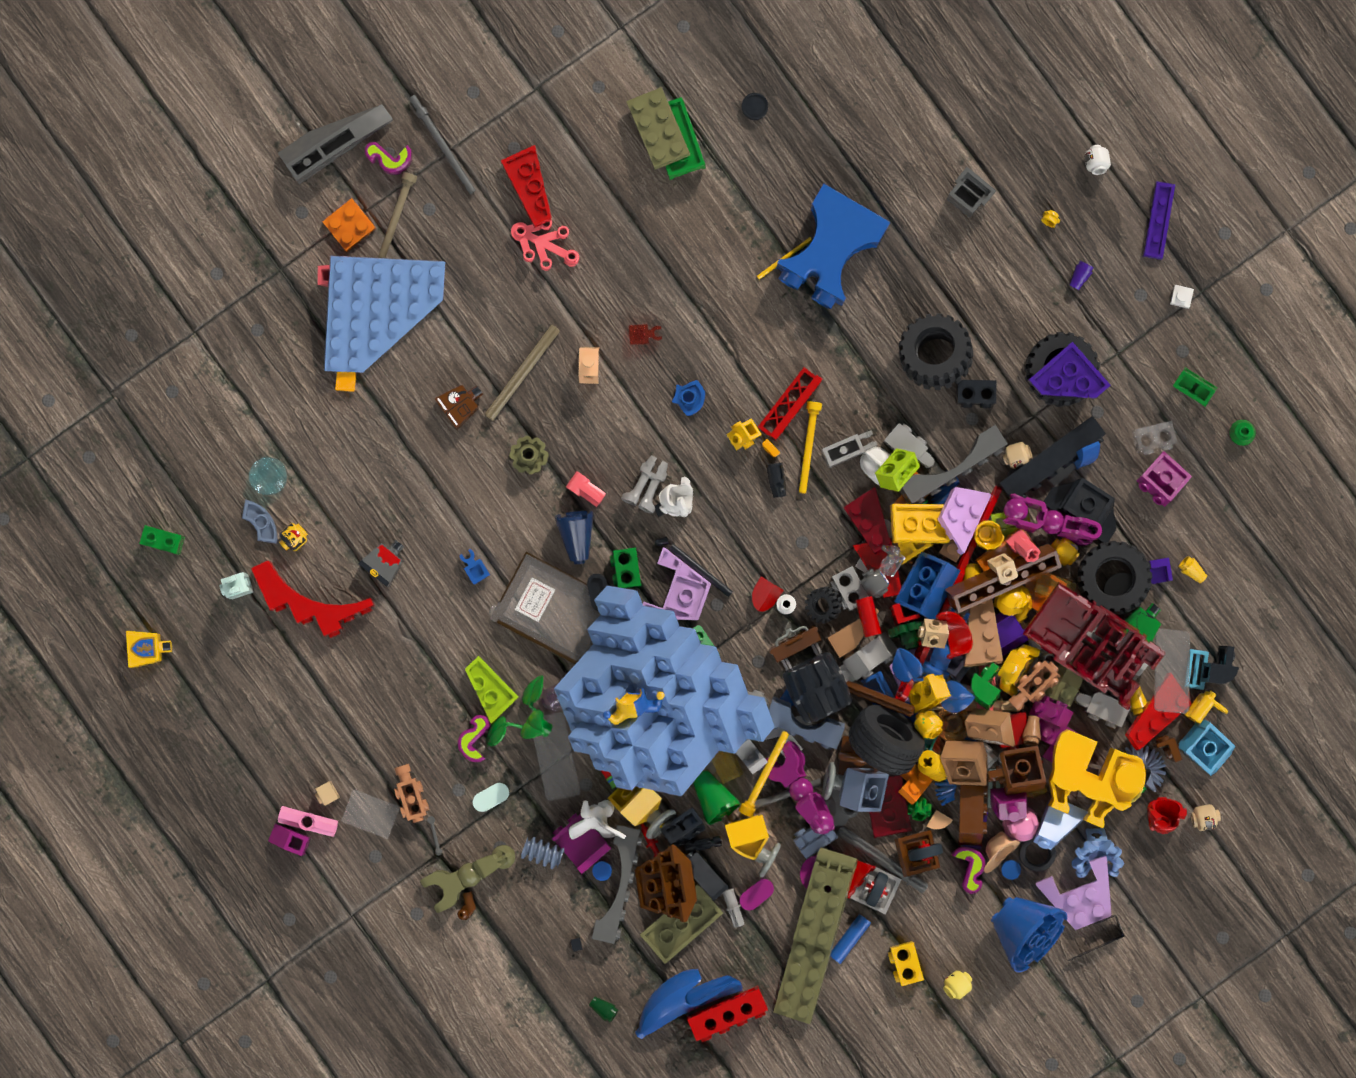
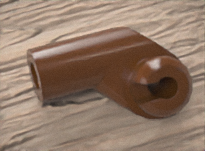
M472 891L462 894L465 904L457 913L458 918L461 920L469 919L476 909Z

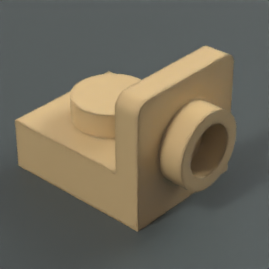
M1005 553L987 560L989 568L997 573L1001 584L1018 577L1014 561Z

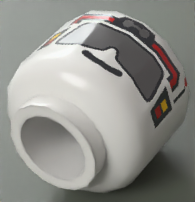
M1093 145L1086 151L1084 156L1087 170L1094 175L1104 174L1111 166L1108 149L1101 147V145Z

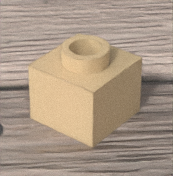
M331 781L316 788L317 793L315 796L320 804L323 803L326 806L340 798Z

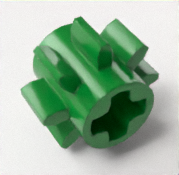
M919 797L913 805L909 803L908 815H912V818L916 821H923L926 817H930L932 804H927L925 798Z

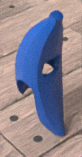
M698 969L686 970L664 982L645 1004L640 1017L639 1028L635 1031L637 1037L643 1039L646 1035L687 1012L724 996L742 992L743 986L741 982L727 975L694 987L702 979Z

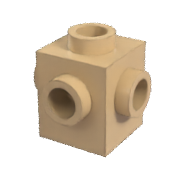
M924 619L923 625L919 626L918 638H921L922 646L945 649L949 636L947 621Z

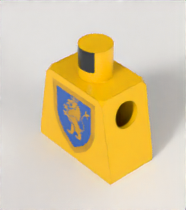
M126 631L128 668L162 661V653L172 652V642L161 641L160 634Z

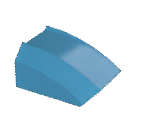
M1203 719L1201 724L1195 722V725L1179 743V749L1210 776L1219 770L1235 748V745L1205 719Z

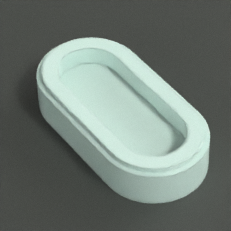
M496 783L476 794L473 799L474 808L484 812L502 803L509 796L508 787L503 783Z

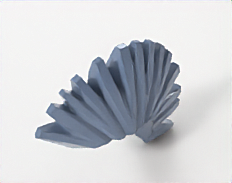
M1131 745V751L1126 747L1127 754L1137 756L1143 760L1145 771L1148 774L1144 785L1155 793L1156 788L1154 784L1160 787V782L1163 783L1164 781L1159 775H1166V772L1159 770L1166 767L1165 764H1162L1165 761H1160L1162 756L1157 758L1159 752L1155 754L1156 750L1154 748L1148 755L1149 746H1146L1144 751L1143 747L1140 750H1135Z

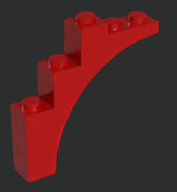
M265 561L251 568L269 610L279 612L286 609V604H288L296 622L303 625L314 621L313 617H315L325 637L333 638L341 634L340 630L343 629L341 621H344V623L355 619L354 615L358 613L365 615L371 612L372 607L375 606L371 598L344 605L316 602L300 595L288 586L278 574L271 561Z

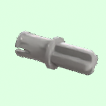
M734 888L725 890L722 894L727 905L726 911H729L733 926L740 927L744 925L739 908L741 905L737 902Z

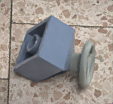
M834 762L828 764L822 790L824 800L830 798L832 789L840 791V806L857 812H881L889 774L871 768H847L842 776L835 774L836 765Z

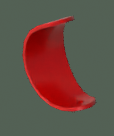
M950 611L937 614L936 618L938 620L947 621L950 654L946 656L947 659L969 653L972 650L973 639L965 620L959 614Z

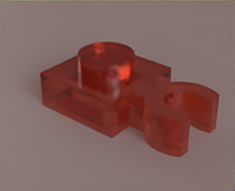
M648 324L629 325L630 345L649 344V338L655 341L662 340V336L657 337L654 335L656 330H661V326H654L648 330Z

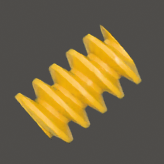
M931 750L923 751L918 759V769L920 772L935 781H943L947 778L941 756Z

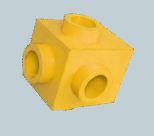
M752 418L744 423H741V421L731 426L732 431L726 434L736 451L742 447L745 450L755 444L753 440L762 435Z

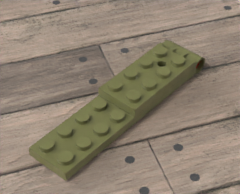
M820 847L773 1013L811 1024L857 866V858ZM826 885L831 887L830 892L826 891Z

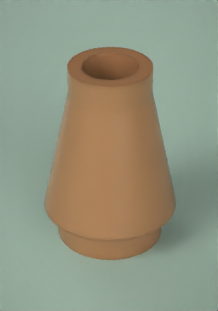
M1028 716V721L1022 735L1025 745L1037 746L1039 741H1041L1040 718L1037 716Z

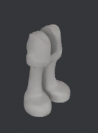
M652 455L646 462L642 463L640 467L641 475L634 489L624 493L621 497L624 502L636 506L648 479H651L648 489L638 505L641 510L649 514H653L655 511L653 496L659 483L665 481L668 463L662 461L657 468V472H651L657 459Z

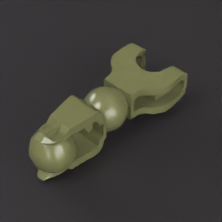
M499 845L494 848L491 855L482 857L473 863L463 864L459 870L453 873L437 870L421 879L420 883L423 887L435 884L443 889V899L434 906L436 913H440L457 904L463 889L476 886L480 880L489 876L498 868H510L515 862V852L508 845Z

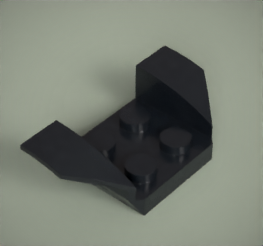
M1084 478L1051 488L1043 501L1046 507L1051 510H1062L1072 517H1083L1098 522L1102 527V533L1097 539L1102 543L1109 542L1117 529L1113 508L1115 498ZM1090 526L1089 528L1092 529L1093 531H1095V532L1093 533V535H1094V534L1096 533V530H1095L1094 527H1091V526Z

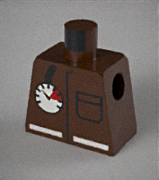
M460 385L436 397L435 400L458 430L479 409L474 401L481 397L483 393L477 385L468 392L463 385Z

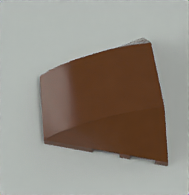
M671 845L665 851L658 853L653 859L634 869L640 908L655 913H662L670 918L680 919L681 922H687L697 901L691 861L675 845Z

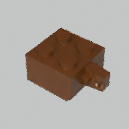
M1038 746L999 753L997 759L999 766H996V770L987 772L988 782L999 781L1000 784H1003L1006 796L1043 790L1046 784Z

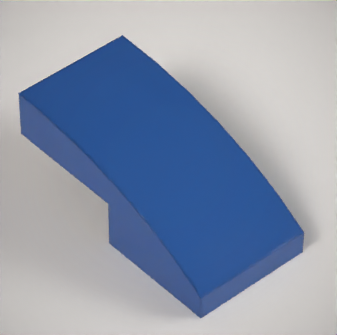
M1099 441L1076 452L1079 457L1074 462L1076 469L1096 461L1100 452Z

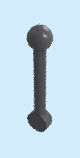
M429 816L427 821L430 823L436 847L435 854L440 856L442 849L439 847L434 826L435 818Z

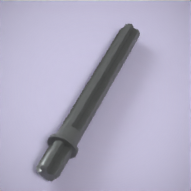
M844 826L839 828L837 836L906 882L907 886L911 885L919 892H925L928 883L917 877L916 874L904 877L900 864Z

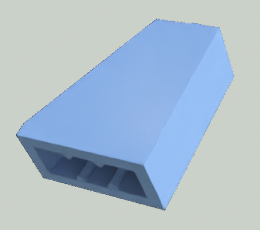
M1048 802L1033 842L1041 848L1051 850L1083 821L1088 811L1068 803L1070 810L1067 814L1048 806Z

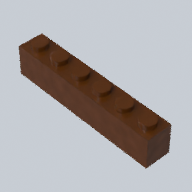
M1047 543L1038 547L1040 554L1035 562H1027L1022 556L1013 558L1018 577L1004 584L999 582L997 573L989 569L946 588L945 592L949 605L956 612L960 613L1061 568L1057 550Z

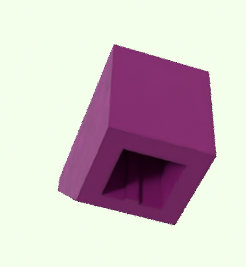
M275 823L268 842L303 856L311 837Z

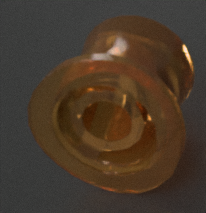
M942 709L938 713V717L943 722V731L939 736L946 741H962L967 737L965 720L969 713L966 710L949 712Z

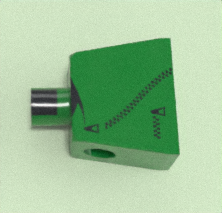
M1151 603L1146 611L1138 607L1124 621L1138 629L1140 634H1146L1148 642H1152L1161 626V623L1155 619L1161 609Z

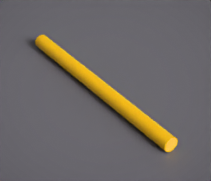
M809 237L780 259L790 258L813 241L812 238ZM778 261L758 274L757 278L760 280L775 269Z

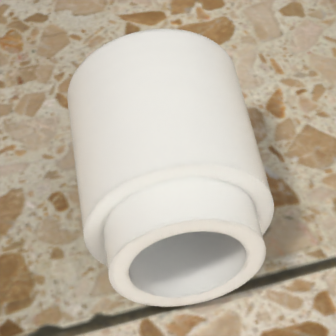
M782 595L777 600V610L782 614L792 613L796 607L795 599L791 595ZM786 600L790 602L788 608L783 606V602Z

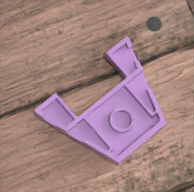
M663 547L657 564L676 570L663 608L643 602V606L674 611L677 620H699L711 583Z
M1106 855L1089 862L1097 880L1060 894L1052 876L1036 882V886L1056 908L1063 909L1067 913V921L1075 930L1112 915Z

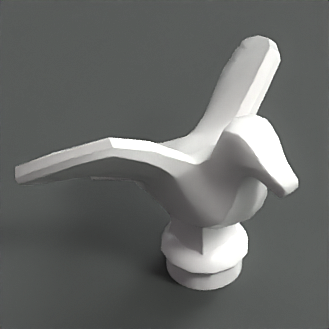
M608 800L591 806L588 805V801H583L580 814L584 819L569 828L571 839L578 838L590 829L598 830L604 838H613L616 835L625 839L626 835L608 825L607 817H611L614 812V805Z

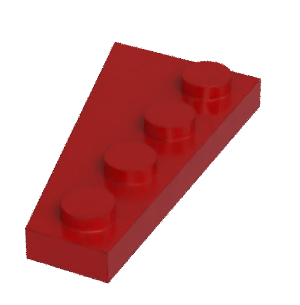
M535 145L501 160V164L534 228L551 221L552 217Z
M1171 673L1165 675L1162 684L1157 687L1151 700L1144 706L1143 712L1137 716L1125 734L1135 750H1140L1192 705Z

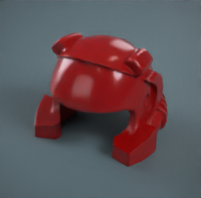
M1158 797L1147 806L1149 828L1161 834H1168L1178 827L1180 819H1185L1187 815L1186 808H1183L1180 802L1167 799V797Z

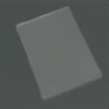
M353 789L341 821L388 839L400 806Z

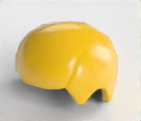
M991 520L982 521L974 531L976 544L985 550L997 549L1004 540L1001 526Z

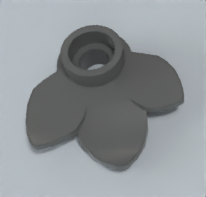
M832 789V799L825 803L830 814L833 816L834 827H841L847 823L849 818L855 817L858 812L854 810L847 812L845 807L840 806V791Z

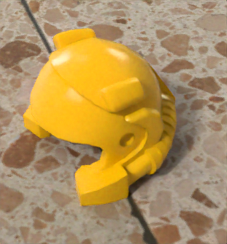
M1021 585L996 596L994 607L998 608L1004 615H1015L1017 621L1021 623L1028 617L1027 614L1032 608L1031 594L1026 587Z

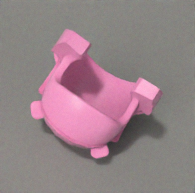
M1027 807L1026 818L1019 819L1016 822L1003 820L1002 826L1004 827L1005 834L1012 841H1028L1036 835L1040 822L1038 821L1037 813Z

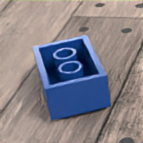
M922 552L915 561L894 602L900 603V606L906 610L919 614V616L926 619H935L947 598L945 589L953 586L960 570L946 561Z

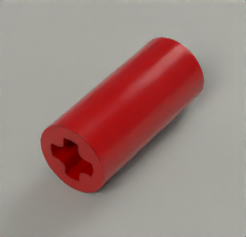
M873 597L855 600L864 637L882 634Z

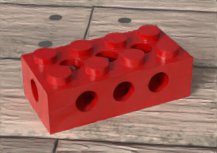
M757 985L688 1015L687 1020L696 1041L701 1040V1042H705L712 1038V1034L719 1032V1035L730 1031V1027L735 1024L739 1027L748 1023L747 1019L751 1017L758 1019L765 1016V1011H768V1007ZM744 1003H749L751 1005V1009L749 1011H743L741 1009V1006ZM726 1011H731L734 1015L732 1018L726 1019L723 1017V1014ZM708 1019L716 1021L712 1027L707 1026L705 1022Z

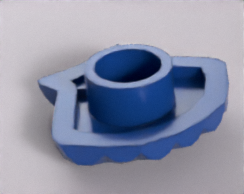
M695 380L684 386L676 385V392L672 403L678 404L687 416L698 412L705 401V391L699 381Z

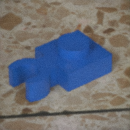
M469 549L470 558L465 559L461 554L460 559L468 564L464 570L475 585L490 576V573L481 559L474 560L475 554Z

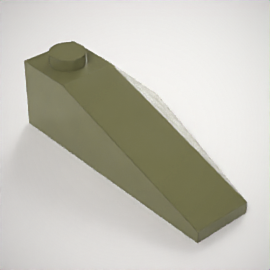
M1092 643L1088 644V645H1090L1091 647H1093L1094 649L1096 648V646H1095L1094 644H1092ZM1054 660L1053 663L1059 668L1057 671L1060 675L1058 678L1059 682L1053 688L1049 687L1044 693L1046 696L1054 699V701L1057 702L1058 700L1067 704V707H1071L1083 678ZM1050 673L1044 675L1045 679L1050 677Z

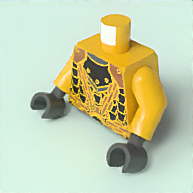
M1022 645L1012 650L998 672V676L1001 678L1000 688L1010 696H1016L1020 692L1017 688L1020 685L1018 682L1027 674L1035 658L1038 657L1043 662L1049 663L1046 657L1053 655L1044 649L1040 650L1029 645Z

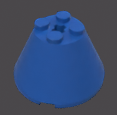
M1009 897L1004 901L1003 908L1000 912L994 914L991 922H993L1008 961L1015 972L1026 971L1030 968L1028 965L1034 960L1038 962L1047 954L1065 928L1063 921L1068 919V915L1063 909L1019 897L1014 899Z

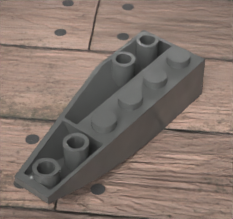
M383 104L309 131L278 152V155L300 185L392 122L393 119Z

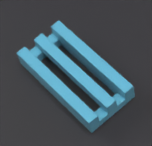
M1189 649L1184 687L1204 690L1205 682H1200V685H1196L1200 655H1204L1203 663H1208L1209 652ZM1193 654H1196L1192 684H1189Z

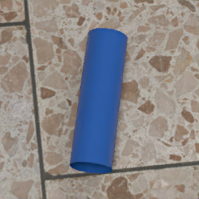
M859 914L832 949L830 957L841 964L870 926L871 922Z

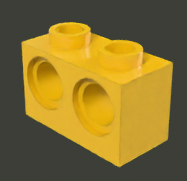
M929 674L923 677V681L913 685L908 697L911 704L915 707V713H919L922 710L929 711L951 696L943 674L937 676Z
M911 941L890 947L891 952H888L890 963L895 964L896 971H893L896 983L900 982V985L904 986L923 981L924 978L914 942ZM902 949L908 953L907 958L904 960H900L897 957L898 951ZM907 968L913 971V975L909 979H905L902 976L903 971Z

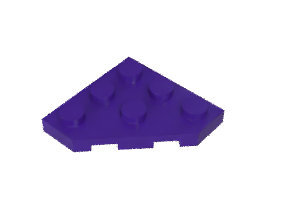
M1073 342L1028 380L1040 395L1096 399L1111 386Z

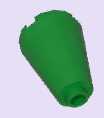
M703 770L694 780L693 785L705 820L709 825L721 821L722 817L731 815L740 807L739 800L708 770Z

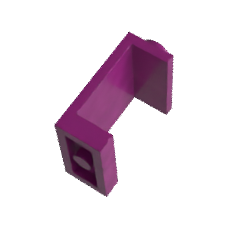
M575 813L567 820L569 824L565 828L560 826L553 832L554 837L552 840L560 848H564V853L582 874L606 854L611 847L596 829H590L578 838L571 839L569 836L570 826L584 819L581 817V814L577 815Z

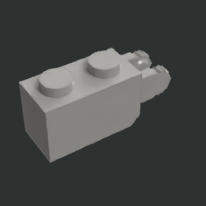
M899 423L883 441L893 451L898 448L915 452L916 458L922 466L928 469L933 467L935 461L926 452L928 449L925 446L927 442L920 436L916 438L911 434L912 429L906 424L901 425Z
M872 431L861 435H853L823 448L821 452L828 468L864 454L866 450L877 446L876 441L870 442L865 446L861 444L860 440L870 437L873 434Z
M1101 692L1093 693L1091 696L1077 693L1074 698L1075 703L1085 707L1084 712L1088 713L1087 717L1095 721L1102 719L1106 721V726L1113 729L1123 726L1129 710L1118 704V700Z

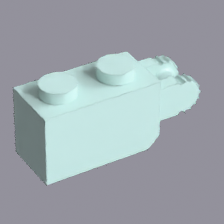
M244 572L221 579L222 584L219 585L222 595L229 599H235L254 592L249 575Z

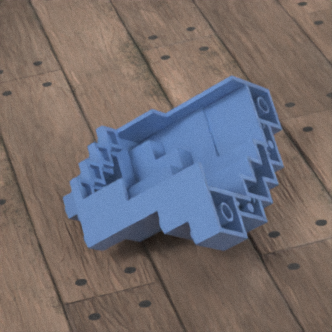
M606 586L595 598L594 601L600 616L587 629L593 645L554 688L572 731L568 738L573 750L589 754L595 769L610 772L616 787L633 790L636 786L682 796L718 751L735 754L746 739L763 742L775 727L764 697L748 695L738 665L722 662L716 647L700 644L696 630L679 626L674 611L643 606L636 590ZM643 688L647 699L650 700L657 699V692L661 691L665 694L659 712L643 713L637 718H628L617 725L603 718L605 711H610L611 714L615 713L617 709L615 698L618 697L620 700L627 692L640 693V689Z

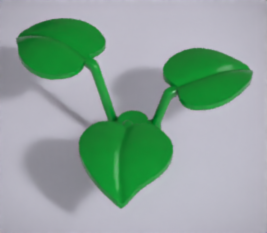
M543 675L533 679L523 692L522 702L525 705L529 704L533 711L526 720V723L519 725L506 722V718L503 716L497 718L489 727L486 737L487 747H493L500 743L505 736L506 727L508 726L520 728L521 737L524 739H531L540 735L547 737L550 734L552 724L544 720L543 712L536 710L533 706V703L538 701L542 693Z

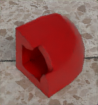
M761 576L752 592L753 606L760 612L770 609L784 590Z

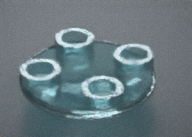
M262 457L252 465L249 472V481L253 489L258 493L273 495L281 491L285 486L287 470L278 459Z

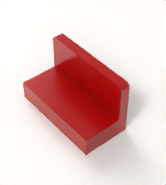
M900 603L890 606L895 625L920 617L919 614L904 618Z

